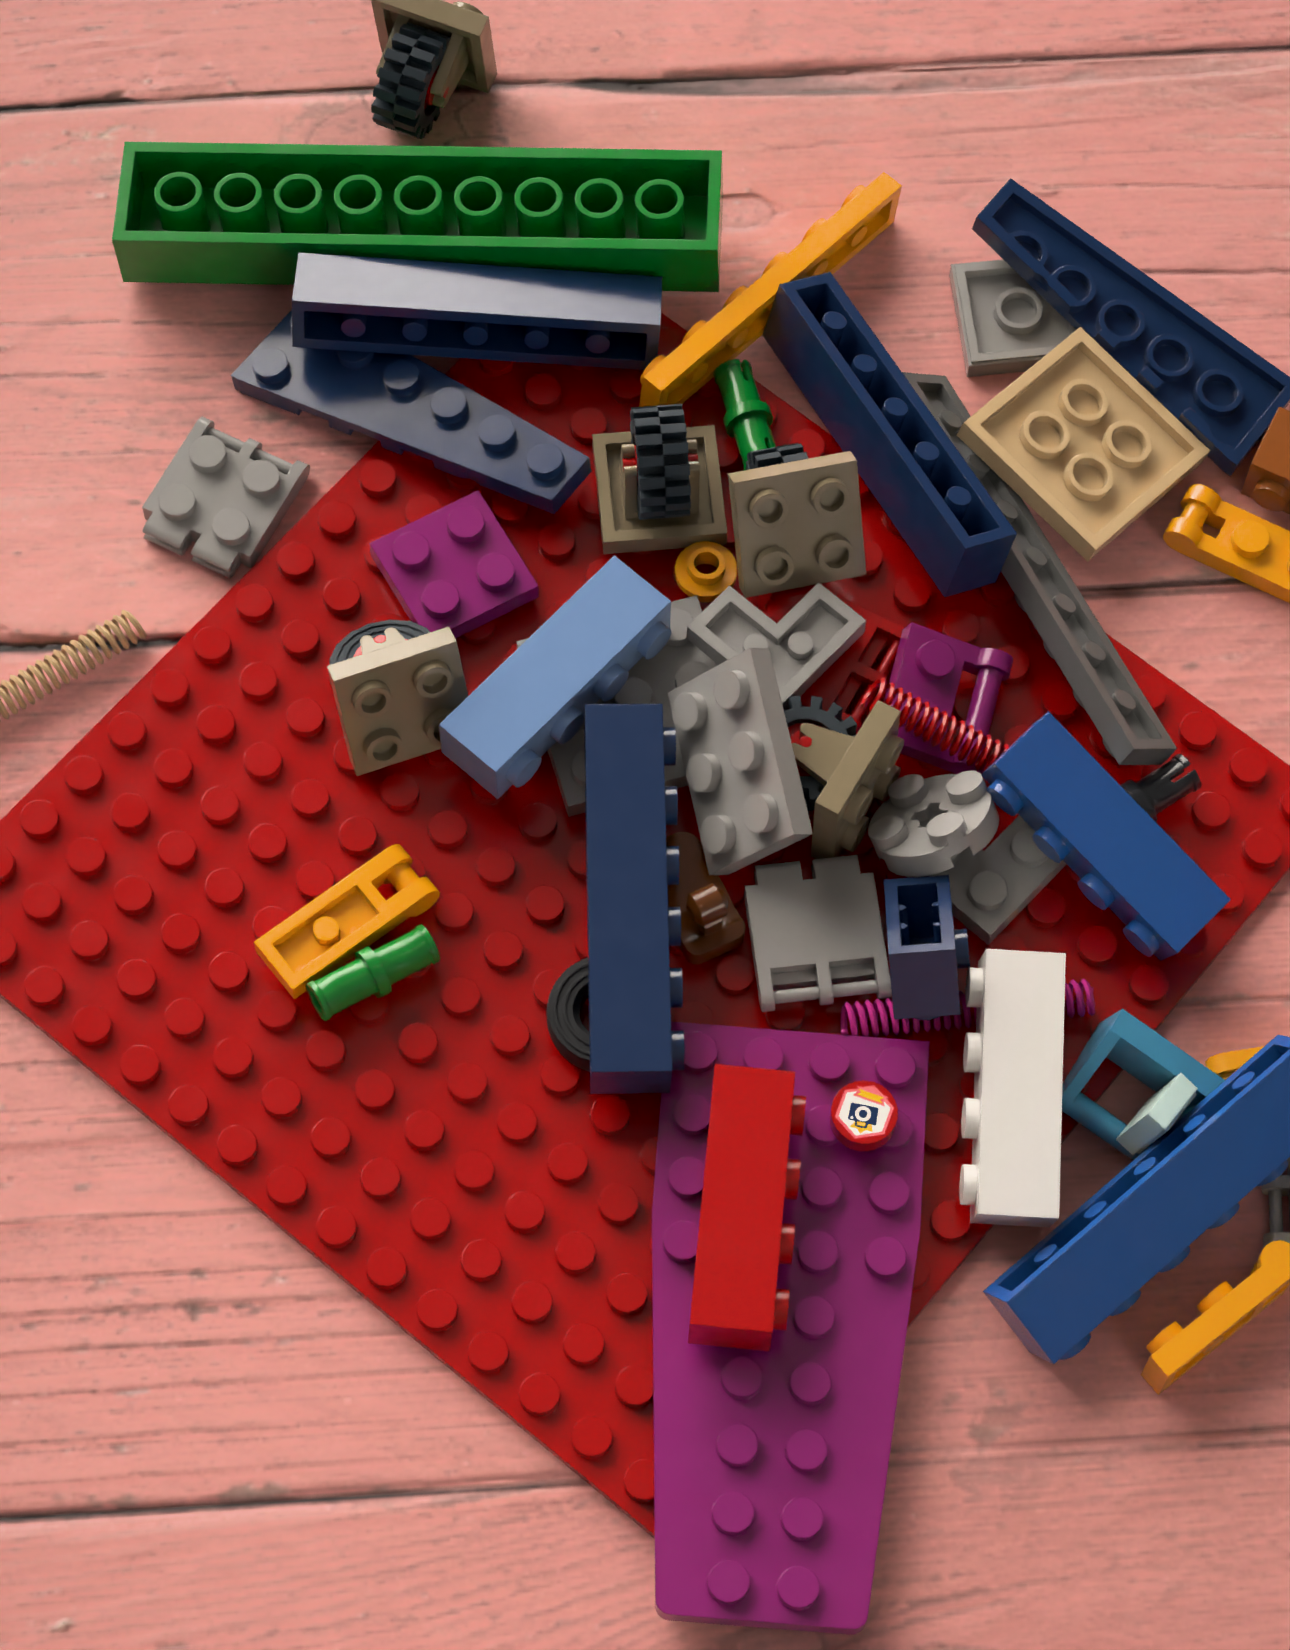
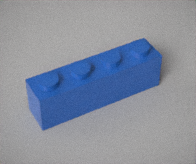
M1049 711L1032 724L981 774L990 784L987 792L990 793L996 805L1011 816H1015L1018 813L1035 831L1032 838L1038 848L1056 863H1060L1063 860L1081 878L1077 884L1085 897L1102 910H1106L1109 907L1126 925L1123 928L1125 937L1142 954L1148 957L1154 954L1160 961L1177 954L1231 900Z

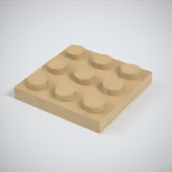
M1081 327L968 418L957 433V436L1087 562L1196 469L1211 451Z

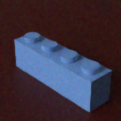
M614 555L439 724L442 753L497 799L512 785L521 787L535 774L541 764V756L556 742L559 744L568 742L578 732L584 723L585 704H595L599 699L604 702L612 699L627 681L628 671L642 657L649 660L663 649L672 632L670 629L671 601Z

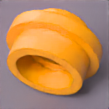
M702 541L689 545L679 554L675 564V578L678 586L689 597L697 595L699 602L714 601L729 585L731 587L734 586L737 577V564L734 556L727 548L715 542ZM700 564H710L715 566L717 570L710 574H703L695 567Z

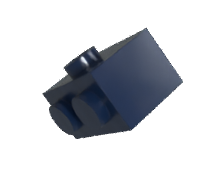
M949 875L884 880L894 1020L909 1018L931 1020L940 1016L961 1015L957 969L970 967L967 929L954 930Z

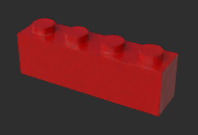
M715 1064L688 1334L689 1344L770 1351L773 1330L786 1331L790 1289L777 1288L779 1264L792 1265L795 1224L782 1223L784 1199L797 1200L801 1159L788 1158L790 1135L803 1136L806 1096L793 1095L795 1071Z

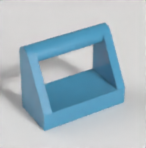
M1121 1009L1097 1025L1064 1080L1062 1087V1112L1122 1154L1134 1160L1141 1153L1132 1155L1116 1140L1127 1124L1081 1093V1090L1105 1058L1114 1062L1155 1092L1180 1073L1198 1088L1195 1092L1197 1095L1179 1116L1175 1124L1225 1080L1133 1015Z

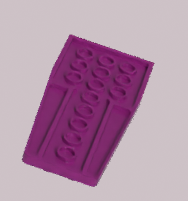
M671 1022V1030H684L685 1062L684 1070L672 1071L670 1093H661L652 1204L655 1609L661 1618L669 1621L854 1635L861 1632L865 1627L869 1612L920 1236L929 1041ZM715 1064L795 1071L793 1095L806 1096L803 1136L790 1135L788 1158L801 1159L797 1200L784 1199L782 1223L795 1224L792 1265L779 1264L777 1288L790 1289L786 1331L773 1330L770 1351L688 1343ZM855 1081H872L884 1086L893 1095L898 1107V1119L892 1137L885 1145L872 1151H856L844 1146L834 1136L830 1126V1111L834 1097L841 1088Z

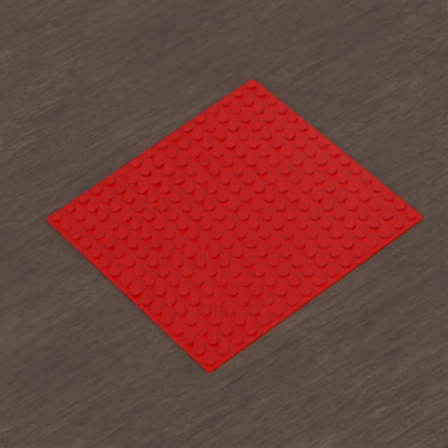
M662 312L658 356L664 355L667 357L682 344L688 331ZM460 358L445 375L588 456L592 472L559 510L552 514L480 486L472 479L459 478L436 469L433 461L406 450L400 455L384 449L379 440L0 820V997L654 1538L652 1204L661 1093L590 1094V1072L576 1067L561 1055L555 1047L547 1027V1003L554 984L570 966L588 958L586 813L568 817L548 751L541 756V764L529 781L521 787L512 785L499 799L495 798L444 755L441 749L357 776L350 762L327 666L330 665V657L336 645L350 632L367 624L385 620L411 621L371 557L369 543L477 490L481 493L538 584L539 597L455 638L468 696L517 650L516 641L529 638L614 555L671 602L688 598L689 596L680 589L675 578L676 560L685 548L603 554L592 434L631 431L630 410L631 407H639L642 389L640 378L644 370ZM713 377L682 404V409L684 410L686 427L715 425L727 526V544L722 546L732 553L737 564L728 473L744 471V465L735 438L730 437L726 432L723 422L726 409L718 385ZM754 379L761 401L769 405L773 416L770 429L776 447L794 443L801 444L808 458L843 452L831 434ZM858 474L866 575L820 584L829 591L903 627L913 622L974 646L995 648L1011 655L1013 664L1010 676L1007 680L1001 682L988 734L991 735L992 741L999 739L1001 746L1008 744L1010 747L1032 724L1049 711L1119 785L1130 779L1134 782L1139 781L1172 760V757L1179 753L1187 758L1191 765L1185 768L1184 773L1171 780V782H1176L1194 769L1200 778L1201 788L1195 792L1192 791L1158 813L1156 823L1231 900L1177 954L1160 961L1154 954L1148 957L1139 952L1123 933V928L1126 925L1109 907L1106 910H1102L1085 897L1077 884L1081 878L1067 864L989 945L953 916L954 930L967 929L970 967L978 968V961L986 949L1066 953L1065 982L1069 984L1074 979L1079 984L1081 979L1084 978L1093 988L1095 1014L1093 1016L1088 1014L1085 988H1083L1085 1005L1083 1017H1080L1077 1012L1074 988L1075 1015L1073 1018H1070L1067 1014L1065 995L1064 1082L1097 1025L1119 1010L1124 1009L1156 1031L1290 870V765L1106 633L1177 747L1175 752L1162 765H1119L1117 760L1104 747L1103 738L1087 711L1074 698L1073 688L1057 662L1046 652L1043 639L1029 616L1016 603L1014 592L1002 572H1000L996 583L944 597ZM700 564L695 567L703 574H710L717 570L715 566L710 564ZM737 569L736 581H735V584H734V586H733L732 588L735 589L738 593H740V594L745 598V596L743 595L742 591H741L740 588H739L738 569ZM773 593L747 597L746 599L763 611ZM699 602L702 612L712 602ZM887 644L885 646L884 650L880 655L879 662L874 668V670H877L878 666L880 665L882 659L884 658L885 654L887 653L891 645ZM892 669L887 676L889 680L891 677ZM963 670L951 716H956L957 722L962 720L966 722L977 675ZM860 689L851 705L849 715L852 713L865 689ZM886 693L884 694L882 702H884ZM869 709L867 710L866 714L864 715V717H863V719H862V721H861L862 723L865 722L866 718H867L868 715L870 714ZM951 723L948 725L947 732L951 728ZM960 727L956 730L952 742L954 741V739L956 738V736L959 734V732H960ZM996 745L991 749L989 758L995 751ZM901 753L895 763L896 766L901 768L898 779L910 774L920 775L924 779L938 775L955 774ZM983 778L985 785L988 788L990 784ZM689 786L677 788L678 822L677 825H666V837L677 832H689L695 835L701 842ZM875 798L865 816L869 817L871 821L876 810L884 802ZM994 802L999 815V824L995 835L986 847L982 849L983 851L1019 816L1018 813L1015 816H1011ZM814 810L809 811V819H810V823H811V827H812V832H813ZM867 829L857 849L854 852L844 849L841 856L857 855L860 874L874 873L889 967L884 880L907 877L896 875L888 870L883 859L879 861ZM812 835L729 875H719L735 909L745 923L744 941L738 948L699 965L689 963L679 946H669L670 968H682L683 1006L682 1008H671V1022L841 1035V1010L845 1002L853 1006L855 1001H858L863 1006L866 1000L873 1004L878 999L876 993L834 997L833 1004L821 1006L818 999L775 1004V1011L761 1012L744 900L745 886L755 885L754 866L800 861L803 880L813 879L811 865L812 860L815 858L811 857ZM400 844L413 859L410 867L419 878L428 877L439 890L440 896L427 911L416 917H409L369 947L375 950L422 924L432 936L438 948L440 960L392 984V992L377 998L373 994L324 1021L315 1010L307 991L296 999L290 995L256 953L254 941L386 848ZM391 883L382 884L377 888L385 900L398 893ZM353 957L352 959H350L348 962H346V963L343 964L342 966H344V965H346V964H348V963L354 961V960H355V957ZM968 968L957 969L959 991H962L964 994L966 991ZM589 998L584 1002L580 1010L581 1022L588 1031ZM885 998V999H879V1000L882 1001V1003H884V1001L886 1000V998ZM961 1001L962 1026L959 1030L955 1027L954 1015H950L951 1028L949 1030L944 1027V1016H940L941 1029L939 1031L934 1029L933 1019L930 1020L931 1029L928 1033L924 1030L923 1020H919L920 1031L917 1034L913 1029V1019L909 1018L910 1032L908 1034L903 1032L902 1019H899L900 1032L896 1036L893 1033L890 1011H888L889 1034L887 1037L882 1031L878 1009V1038L929 1041L921 1226L907 1329L995 1225L970 1223L971 1205H961L959 1200L962 1164L972 1165L973 1141L970 1138H962L961 1133L964 1098H974L975 1073L964 1072V1042L967 1032L976 1033L974 1008L970 1007L972 1025L970 1028H967L965 1026L964 1010ZM868 1012V1037H874ZM847 1013V1031L848 1035H852L850 1021ZM858 1014V1036H862L861 1023ZM1105 1058L1081 1090V1093L1097 1102L1124 1069L1108 1058ZM1062 1112L1061 1144L1079 1124L1064 1112Z

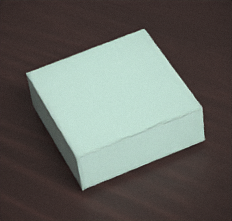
M1182 1073L1178 1074L1148 1098L1116 1140L1132 1155L1141 1153L1171 1128L1197 1095L1195 1092L1198 1088Z

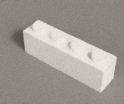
M986 949L978 961V968H968L965 1000L966 1007H977L976 1033L967 1032L965 1035L963 1066L964 1072L975 1073L974 1098H964L961 1133L962 1138H970L973 1141L972 1165L962 1164L959 1200L961 1205H971L970 1223L1050 1228L1059 1219L1066 953Z

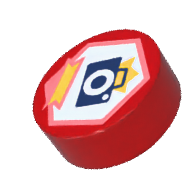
M866 1080L855 1081L841 1088L833 1099L830 1111V1126L834 1136L844 1146L856 1151H872L885 1145L892 1137L898 1119V1107L893 1095L884 1086Z

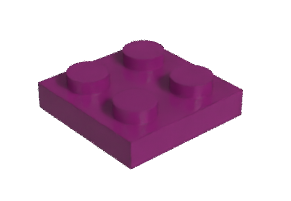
M479 490L369 543L371 557L411 622L426 627L430 632L450 627L454 637L457 638L539 597L538 584Z

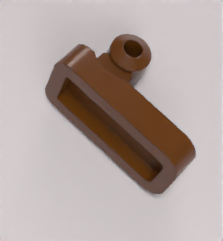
M677 832L666 837V846H679V885H667L668 907L680 906L681 946L679 947L685 959L691 964L699 965L741 946L745 936V923L735 909L719 875H709L700 840L689 832Z

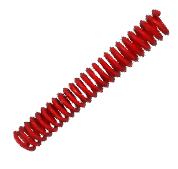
M885 678L876 680L869 687L860 703L861 709L866 708L870 697L879 685V692L869 707L870 712L878 700L882 701L884 694L888 690L889 694L884 703L891 706L893 699L898 694L893 708L899 711L902 703L907 699L906 706L901 711L899 728L904 725L911 708L916 704L915 710L905 725L906 733L912 731L920 712L925 708L924 715L914 729L913 734L915 738L922 734L929 717L934 713L933 719L923 733V742L930 740L938 721L943 717L941 725L931 740V745L935 747L940 743L947 726L951 723V728L940 744L941 752L946 751L950 746V757L958 752L965 735L969 732V736L963 743L957 757L958 761H962L968 755L966 759L967 766L972 765L976 761V771L981 770L984 765L985 771L1000 757L1002 751H1006L1009 748L1008 744L1001 746L999 739L992 741L991 735L984 736L982 730L975 731L973 725L966 727L965 721L957 722L956 716L948 717L946 711L939 712L937 706L931 708L928 701L922 703L920 697L913 698L911 692L904 694L902 687L895 689L893 682L886 684ZM960 727V732H959V734L956 736V738H955L954 741L952 742L956 730ZM978 736L976 744L971 749L974 739ZM987 741L986 747L979 755L982 745L984 744V742ZM996 745L995 751L988 760L991 749Z

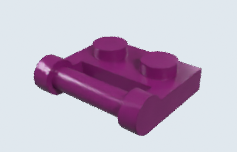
M911 622L902 630L889 683L893 682L895 689L902 687L904 694L911 692L913 698L920 697L922 703L928 701L931 708L937 706L939 712L946 711L948 717H951L962 670L977 675L965 724L966 727L973 725L975 731L982 730L983 735L986 736L989 734L1001 682L1009 678L1013 658L1002 650L980 648ZM889 690L886 692L885 699L888 697ZM897 694L896 697L893 699V702H892V704H891V707H893V705H894L895 702L897 701L898 694ZM907 699L902 703L900 711L906 706ZM915 704L911 708L904 725L898 731V737L904 739L901 754L955 774L969 770L976 771V761L972 765L967 766L966 759L968 755L962 761H958L957 757L959 750L969 736V732L965 735L958 752L954 756H949L950 746L946 751L941 752L940 744L944 736L937 746L932 747L931 740L941 725L943 717L938 721L932 737L927 742H923L922 736L933 719L934 713L929 717L922 734L916 738L913 734L917 723L924 715L925 708L920 712L912 731L905 732V725L915 710ZM978 736L974 739L971 749L976 744ZM987 741L984 742V744L982 745V748H981V751H980L979 755L981 754V752L983 751V749L986 747ZM985 765L981 770H978L977 772L982 774L984 772Z

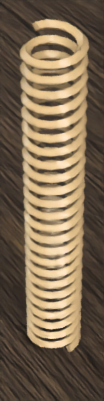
M122 610L121 616L113 615L112 621H104V626L96 625L95 631L88 630L86 636L79 635L78 641L70 640L69 646L62 645L61 651L53 650L52 656L45 655L44 662L36 660L35 666L27 665L26 671L19 670L18 677L10 675L9 681L1 680L0 696L4 699L12 713L17 714L18 709L8 690L17 700L20 707L26 709L27 704L23 700L17 685L25 694L29 703L35 704V698L31 694L26 681L33 688L37 697L43 699L44 694L39 688L34 675L41 682L45 691L48 694H52L53 690L42 669L51 679L55 688L60 689L61 683L57 679L51 664L59 673L63 682L69 684L70 679L65 673L60 660L64 663L72 678L78 679V673L73 667L68 654L74 660L80 672L86 674L87 669L81 661L76 648L84 657L89 668L95 669L96 665L89 655L85 644L92 651L97 662L103 664L104 659L98 651L93 638L99 644L108 659H112L113 655L106 645L102 634L109 641L114 652L120 654L121 649L114 639L110 628L117 635L123 648L129 649L130 645L123 635L119 624L124 628L131 642L137 644L138 639L130 628L127 618L138 631L140 638L146 640L147 635L140 623L129 611ZM0 698V713L4 719H9V713Z

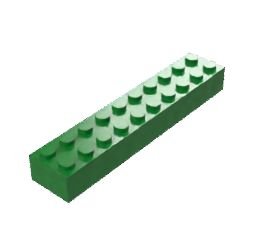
M124 142L112 243L123 282L294 285L299 252L662 277V291L719 292L723 209L722 150Z

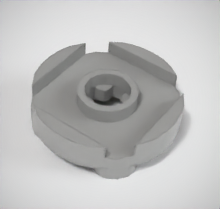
M969 770L958 774L938 775L926 779L917 774H910L897 779L888 788L890 798L876 810L871 818L868 835L879 861L883 859L889 871L896 875L908 877L928 876L955 867L951 856L962 852L969 846L973 856L985 848L997 831L999 815L990 793L987 792L983 777L977 771Z

